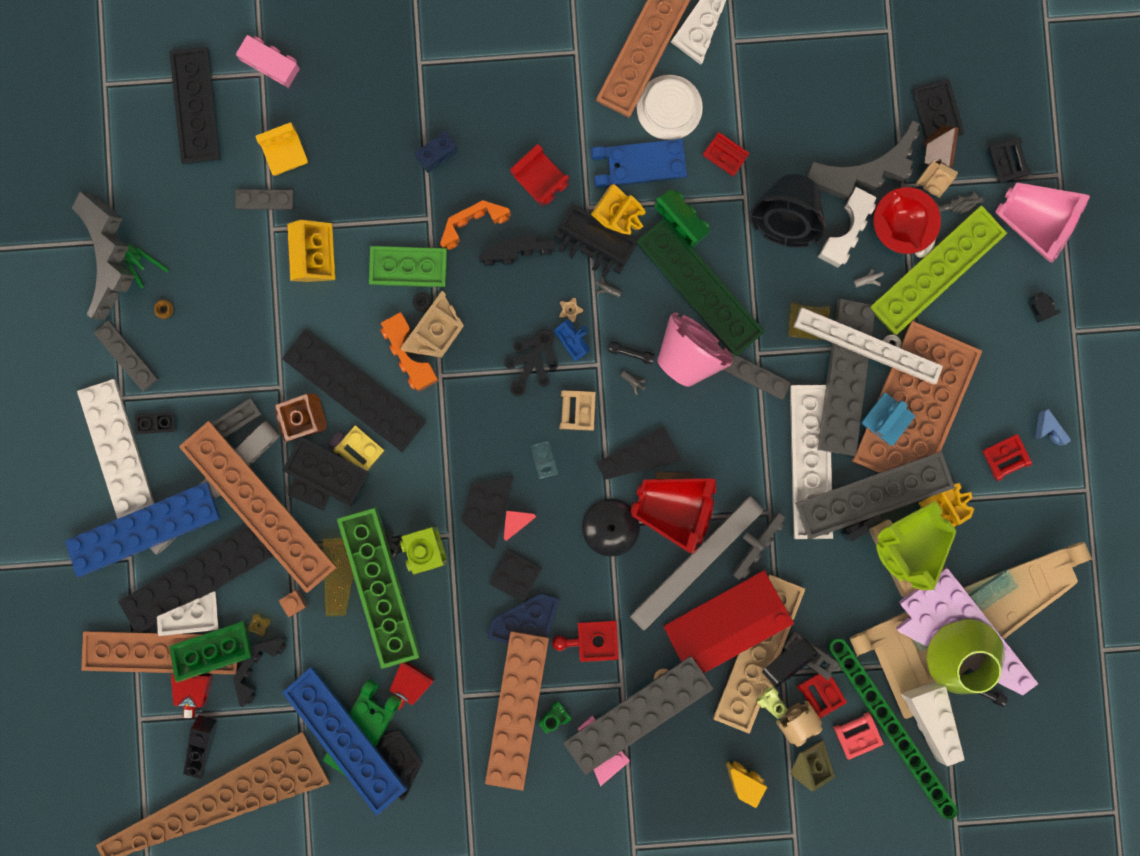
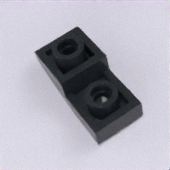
M174 413L134 415L136 435L175 432Z

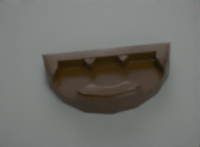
M656 471L655 479H693V473Z

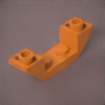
M482 200L449 217L440 243L442 248L451 250L458 246L460 239L454 227L461 228L468 224V220L483 217L486 211H488L494 224H502L508 221V217L511 216L509 208Z

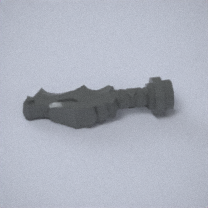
M973 191V194L969 197L958 195L956 200L951 199L947 204L939 205L936 203L940 213L951 211L952 213L959 212L962 214L968 212L976 204L983 203L984 199Z

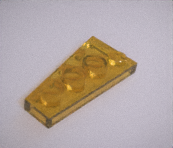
M343 538L323 539V551L337 566L335 570L324 578L326 617L345 616L354 575Z

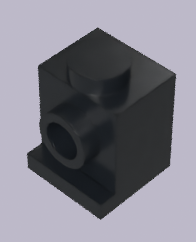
M1043 291L1032 296L1033 300L1028 302L1037 323L1061 313L1060 309L1055 310L1053 299L1048 294L1044 295Z

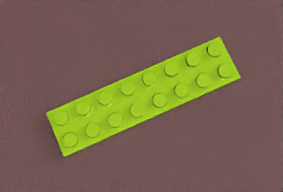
M981 205L870 308L887 329L896 336L1000 241L1007 232Z

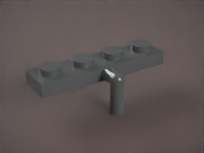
M776 513L758 539L748 532L744 535L743 539L750 543L752 547L731 575L740 580L749 574L751 570L749 569L750 565L753 562L756 563L762 556L760 552L771 544L774 532H779L784 526V516Z

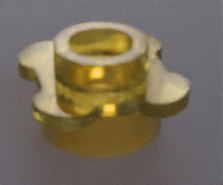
M255 614L252 616L253 620L250 625H248V630L257 633L259 636H264L267 626L270 625V620Z

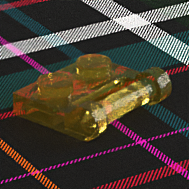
M792 302L790 306L788 337L826 341L793 326L797 319V312L799 313L801 308L829 319L830 306H804Z

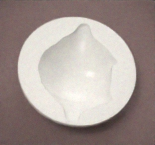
M676 75L659 76L649 81L637 103V116L642 127L650 135L661 140L681 139L689 135L697 127L702 116V99L696 87L687 79Z

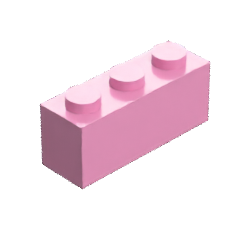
M247 35L236 53L240 61L289 88L300 70L296 63L297 61L293 57L281 55L280 50L274 46L267 47L264 45V41L256 36L252 38Z

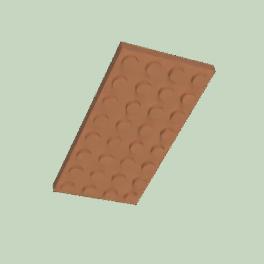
M911 321L900 348L942 365L937 384L933 385L891 367L878 400L883 393H887L897 402H905L908 405L906 409L916 416L892 447L865 428L857 447L856 456L853 457L852 462L881 473L941 452L982 350Z

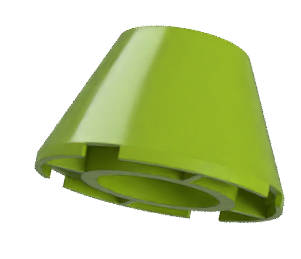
M962 619V621L950 622L937 631L929 643L926 659L932 678L937 684L946 686L947 691L955 694L983 693L989 691L998 683L1005 661V649L1000 636L991 626L975 619ZM976 653H984V661L978 670L966 675L959 674L960 666L967 657Z

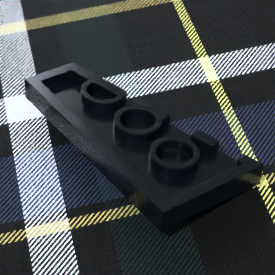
M663 426L596 464L606 480L682 459Z

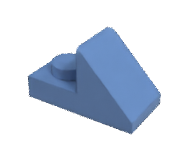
M1049 409L1039 412L1035 439L1042 438L1050 433V439L1054 444H1058V446L1066 445L1071 441Z

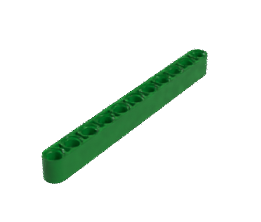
M838 637L831 638L827 643L828 651L834 660L840 664V669L936 812L946 820L954 819L958 813L956 805L844 640ZM836 642H840L841 649L835 652L833 645ZM847 658H851L852 665L845 668L844 661ZM862 674L863 681L856 684L855 677ZM868 691L874 692V696L871 700L866 699V693ZM884 707V714L877 716V709ZM891 723H895V730L888 732V726ZM906 739V746L899 748V742ZM917 756V762L910 765V758ZM924 772H928V778L925 781H921V775ZM939 789V794L936 797H932V791ZM946 805H950L949 812L943 813V808Z

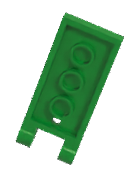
M369 679L362 687L361 694L349 714L376 747L401 705L402 700L392 695L384 708L371 699L378 688V684ZM372 708L375 710L374 714L371 713ZM327 752L323 761L345 776Z

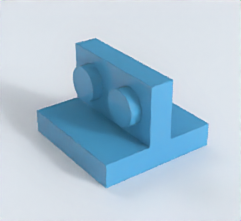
M883 393L861 424L892 447L916 415L906 409L908 405L905 402H897L887 393Z

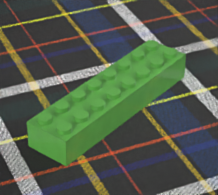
M378 507L339 517L337 519L381 669L419 658L421 652Z

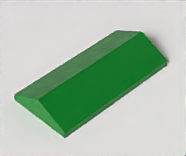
M243 621L169 646L176 683L251 658V642Z

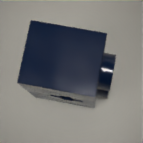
M444 131L414 153L425 171L429 173L456 154L458 149L448 133Z

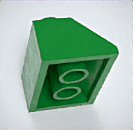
M672 188L656 199L654 208L663 218L666 217L687 243L694 248L709 235L710 227L705 220H700L696 216L697 212L691 205L688 206L683 201L685 199L679 191L675 192Z

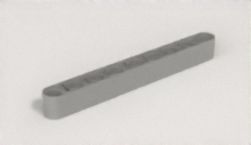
M265 421L235 450L250 466L280 435ZM205 478L200 484L209 483L214 500H216L220 493ZM176 538L161 543L150 549L156 555H158L163 550H165Z
M749 496L698 547V551L695 554H691L630 615V618L644 631L764 509Z

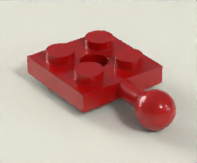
M616 620L578 622L579 638L566 639L563 636H556L552 641V646L557 651H563L566 647L579 646L580 662L619 660ZM595 636L603 637L604 643L601 646L593 644Z

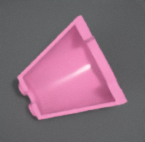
M1016 183L1014 188H1009L1005 196L1007 201L1004 204L1000 203L996 214L1047 261L1053 263L1075 229L1090 196Z

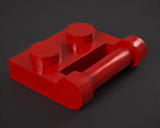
M1018 434L982 450L992 475L997 482L1002 480L1004 476L1024 466L1032 465V461ZM1020 455L1021 460L999 470L997 465Z
M817 673L797 685L799 691L803 692L820 719L847 703L832 677L828 681ZM814 685L826 705L825 708H820L809 686Z

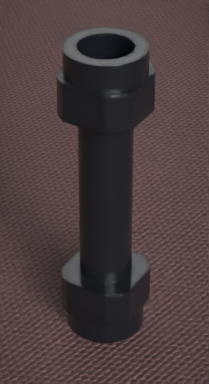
M612 341L608 352L611 354H623L643 360L642 363L652 365L655 356L651 352H639L622 347L620 343Z
M991 691L977 693L992 700L994 704L1002 708L1008 700V697L998 692L996 694Z

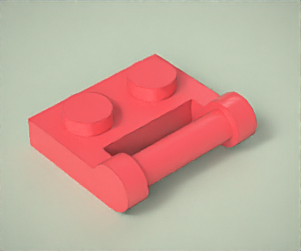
M869 711L864 713L862 717L841 726L836 725L833 727L848 760L884 745ZM865 723L868 724L869 728L847 738L844 737L843 733Z

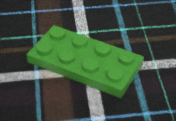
M370 246L369 285L446 288L447 249Z

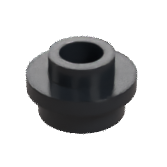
M419 293L413 298V306L419 312L428 311L432 305V300L426 293ZM422 299L426 301L424 306L419 305V301Z

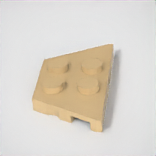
M443 291L438 295L400 350L443 357L464 327L460 318L456 316L453 306H450L447 301L446 294Z

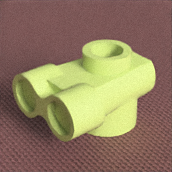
M774 686L772 688L767 687L765 692L757 697L756 702L761 708L765 707L772 715L780 719L788 709L779 698V692Z

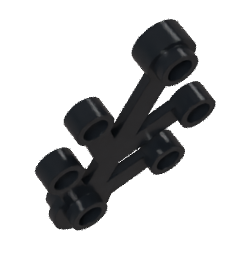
M541 329L537 332L535 338L514 343L513 348L518 353L523 352L527 347L537 345L532 353L516 358L510 357L504 362L507 369H513L516 365L528 362L519 380L513 382L510 386V391L514 396L520 397L525 393V383L534 366L539 377V385L541 387L549 385L550 381L545 374L540 355L544 349L548 359V369L556 370L558 368V361L555 359L551 348L554 342V335L550 330ZM546 335L549 339L547 342H542L541 337ZM516 344H522L523 348L521 350H517L515 348ZM508 360H512L514 362V365L512 367L507 366L506 363ZM555 361L556 367L551 368L549 363ZM542 378H546L548 381L545 385L540 383ZM516 386H521L522 390L521 392L517 393L515 392L514 388Z

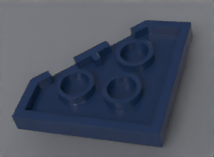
M541 593L493 618L487 638L509 644L511 631L548 637L560 599Z

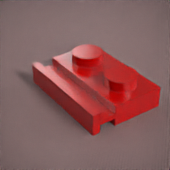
M718 132L702 156L734 177L750 153Z

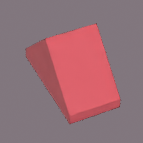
M506 511L505 541L536 518V515Z

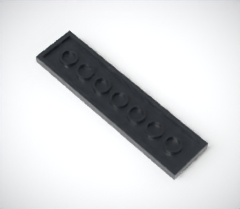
M306 329L282 358L287 364L402 453L426 424L419 416Z
M246 527L118 602L135 633H141L157 624V616L210 594L273 556L249 527Z

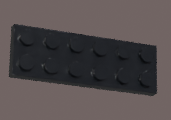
M208 47L169 51L181 163L184 165L219 161L221 157Z

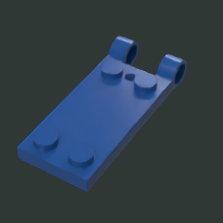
M683 139L613 147H594L590 149L592 160L608 158L610 175L595 176L594 184L596 188L608 187L612 184L617 186L687 177ZM619 163L620 167L616 168L614 164Z

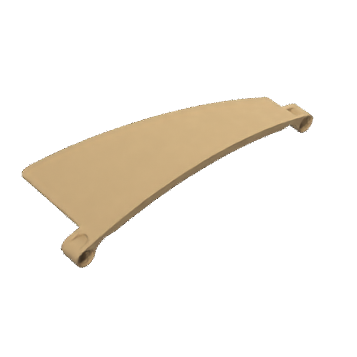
M1079 542L996 573L963 588L1000 636L1005 639L1077 584L1078 580L1072 567L1092 560V557L1085 542ZM904 612L850 637V641L857 657L870 650H875L904 718L908 719L913 717V715L910 713L901 693L935 682L930 674L926 659L928 647L900 633L896 629L899 624L910 617L907 612ZM961 664L959 674L964 673L968 667Z

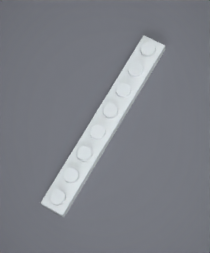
M804 308L800 309L793 326L933 385L937 384L943 367Z

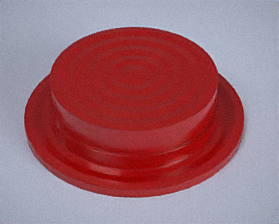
M904 187L889 192L880 200L874 212L873 222L879 240L887 248L901 254H913L926 249L936 239L941 226V216L938 206L928 194L916 188Z

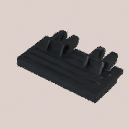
M574 204L554 235L560 241L564 234L567 235L558 250L561 253L565 251L569 241L575 243V246L569 253V257L572 259L581 244L583 246L580 252L594 259L597 253H599L600 255L591 270L595 272L598 270L602 260L607 261L608 265L602 272L603 277L607 276L614 263L617 264L613 271L620 274L637 246V240L627 234L606 228L590 213Z

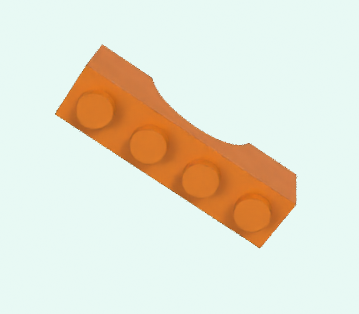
M400 312L381 322L383 328L380 331L384 338H389L392 343L389 347L394 356H399L401 362L398 364L403 373L407 371L410 377L407 380L411 388H416L420 392L438 382L439 380L429 363L415 362L409 358L406 352L400 350L408 335L412 332L403 314Z

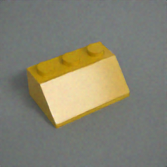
M298 220L287 224L290 281L313 282L335 280L332 223Z

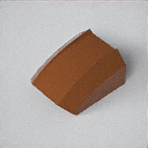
M315 393L305 394L275 405L276 418L285 442L326 430L327 421L322 409L321 399Z

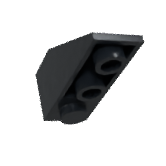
M198 715L192 725L184 775L198 779L203 778L215 736L216 719Z

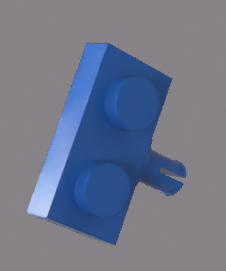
M568 319L559 325L554 332L576 362L590 351V348L582 338L588 333V329H586V326H582L577 331Z

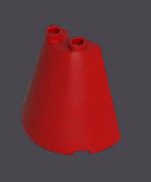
M712 478L643 480L642 485L640 484L637 489L639 500L637 503L634 502L631 508L632 516L687 552L695 554L698 551L696 546L697 544H702L711 520L715 503L712 494H716V480Z

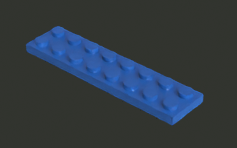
M205 482L68 539L65 543L76 577H82L221 518L210 485Z
M310 667L282 692L376 816L408 789L314 667Z

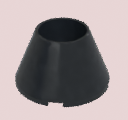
M788 174L781 177L753 204L749 214L751 225L756 231L759 229L765 234L764 238L786 247L804 248L813 242L817 244L822 240L826 231L819 187L810 178L799 174Z

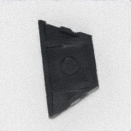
M511 476L472 484L462 522L493 549L496 546L514 478Z
M400 730L383 734L376 748L408 788L399 796L401 801H404L423 764V760Z

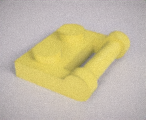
M356 425L333 450L336 455L339 454L345 460L366 471L370 469L385 451ZM349 445L367 462L362 465L344 448Z

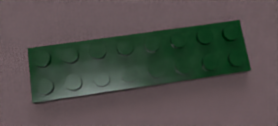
M666 217L636 241L643 252L736 357L765 333L763 328Z

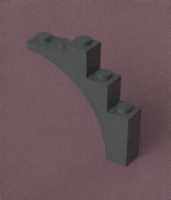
M912 121L897 145L887 154L872 162L852 167H834L813 162L806 177L813 180L819 187V190L843 200L852 195L857 187L856 185L873 192L878 187L881 188L885 179L884 176L902 183L906 178H910L913 168H911L913 161L908 159L913 151L911 144L919 136L920 131L917 129L920 123Z
M80 192L72 209L81 217L88 228L93 241L97 264L96 287L87 315L91 319L105 320L119 292L128 291L135 275L121 264L129 247L115 233L123 218L95 194Z

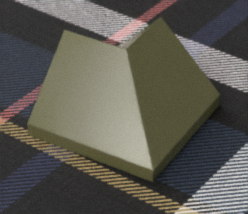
M824 740L799 753L790 773L810 791L817 790L835 778Z

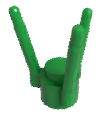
M132 244L127 245L129 248L123 261L131 273L135 275L134 278L141 289L144 286L132 264H136L141 270H144V266L139 262L141 259L140 255L165 272H169L168 268L143 252L140 247L135 248Z

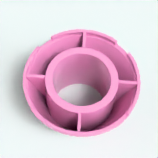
M677 312L672 313L657 360L659 366L672 379L684 386L690 387L729 367L733 363V357L728 349L725 348L723 350L717 344L719 340L711 332L685 315L681 318L677 316Z

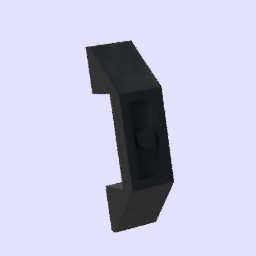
M286 637L253 645L251 658L244 660L233 678L239 706L251 705L256 697L254 692L257 688L244 681V679H249L254 671L251 669L252 666L263 657L264 653H262V650L272 657L278 654L281 655L287 647L285 644Z

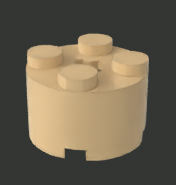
M804 701L805 704L800 705L798 702L787 708L788 711L782 716L783 718L780 721L779 719L776 721L787 740L797 747L803 745L810 736L818 735L823 730L821 727L822 720L809 701Z

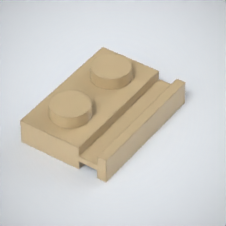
M933 159L915 185L918 186L920 184L924 190L940 198L956 178L958 172L942 163L940 165L935 163L936 160Z

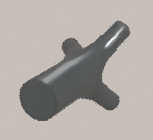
M604 277L600 278L601 282L595 281V284L602 288L596 291L597 294L609 293L618 298L620 297L622 291L609 285Z
M626 370L621 373L620 376L630 383L635 395L638 394L637 387L643 390L646 389L641 384L645 383V379L635 378Z

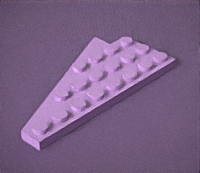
M946 566L942 569L934 590L915 589L899 601L910 617L899 624L896 629L927 647L938 630L950 622L954 623L962 621V619L982 621L997 632ZM1000 636L1005 649V661L998 683L1024 695L1038 683ZM984 653L970 655L963 661L962 665L974 671L978 670L984 661Z

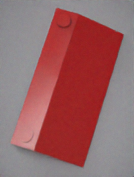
M765 570L665 624L663 627L681 662L692 655L705 673L794 624V621Z

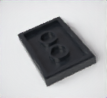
M949 79L911 90L925 139L942 125L958 127V136L964 134Z

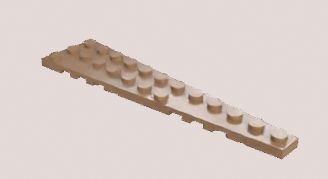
M303 731L98 843L96 847L101 856H125L169 839L177 838L186 833L237 817L246 812L254 811L263 806L277 803L283 799L291 798L303 792L328 785L331 781Z

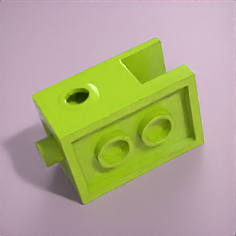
M437 526L402 536V541H400L403 553H407L408 560H406V566L408 571H412L413 575L448 563Z

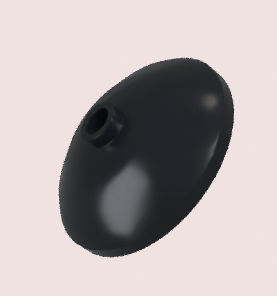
M606 499L595 503L585 514L582 524L583 536L588 546L596 553L610 557L619 556L629 551L636 543L640 531L639 520L632 516L631 507L625 502L616 499ZM610 524L615 526V530L612 532L608 530V525Z

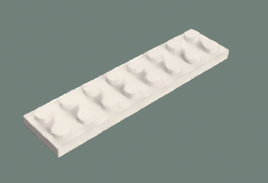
M112 379L77 391L117 519L155 504L116 380Z
M826 385L790 386L793 539H808L795 503L832 490L831 453L817 450ZM833 531L813 539H833Z

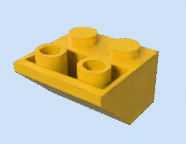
M734 761L733 764L727 762L726 766L737 797L757 808L767 789L764 779L752 770L750 773L747 772L744 766Z

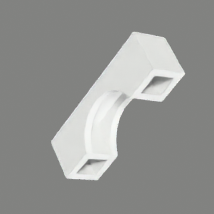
M857 187L855 188L844 206L851 221L848 233L842 237H829L818 258L837 268L841 264H846L850 256L848 254L850 247H855L859 239L856 237L859 230H864L868 222L865 220L867 215H871L876 207V204H874L875 196Z

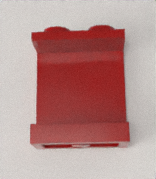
M539 144L510 169L511 175L540 206L548 205L555 198L553 195L558 191H564L569 185V176L567 174L564 176L543 153V149Z

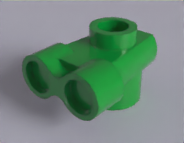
M558 701L537 722L545 734L556 730L562 723L565 725L571 720ZM548 718L552 720L549 726L545 724Z

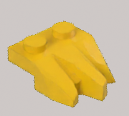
M612 184L600 199L591 215L606 228L631 235V228L639 230L644 227L638 219V215H644L646 211L632 195L627 196L615 184Z
M960 483L954 484V489L923 499L919 502L921 508L936 501L943 511L941 514L943 519L949 520L953 527L961 525L971 518L974 508L966 505L972 499V493L961 494L959 492L961 489Z

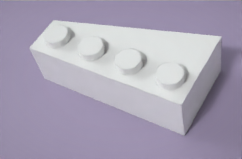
M932 682L901 693L910 713L918 723V728L924 734L925 740L936 761L946 766L963 761L964 756L946 686Z

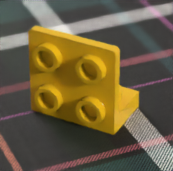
M291 122L255 136L258 144L263 149L273 176L308 163L296 128Z

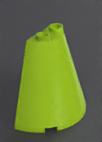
M936 501L885 527L877 537V552L887 570L901 582L906 580L912 584L911 587L920 590L935 589L957 532L949 520L942 518L941 514L943 511Z

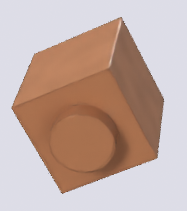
M300 589L279 600L288 617L309 606Z

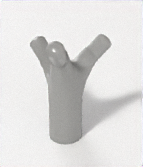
M871 269L867 276L854 280L855 287L865 284L880 286L881 283L875 279L883 276L884 273L881 272L873 275L874 270Z

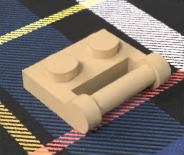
M561 391V397H563L562 423H560L559 429L594 431L596 392ZM570 397H576L575 424L569 423Z

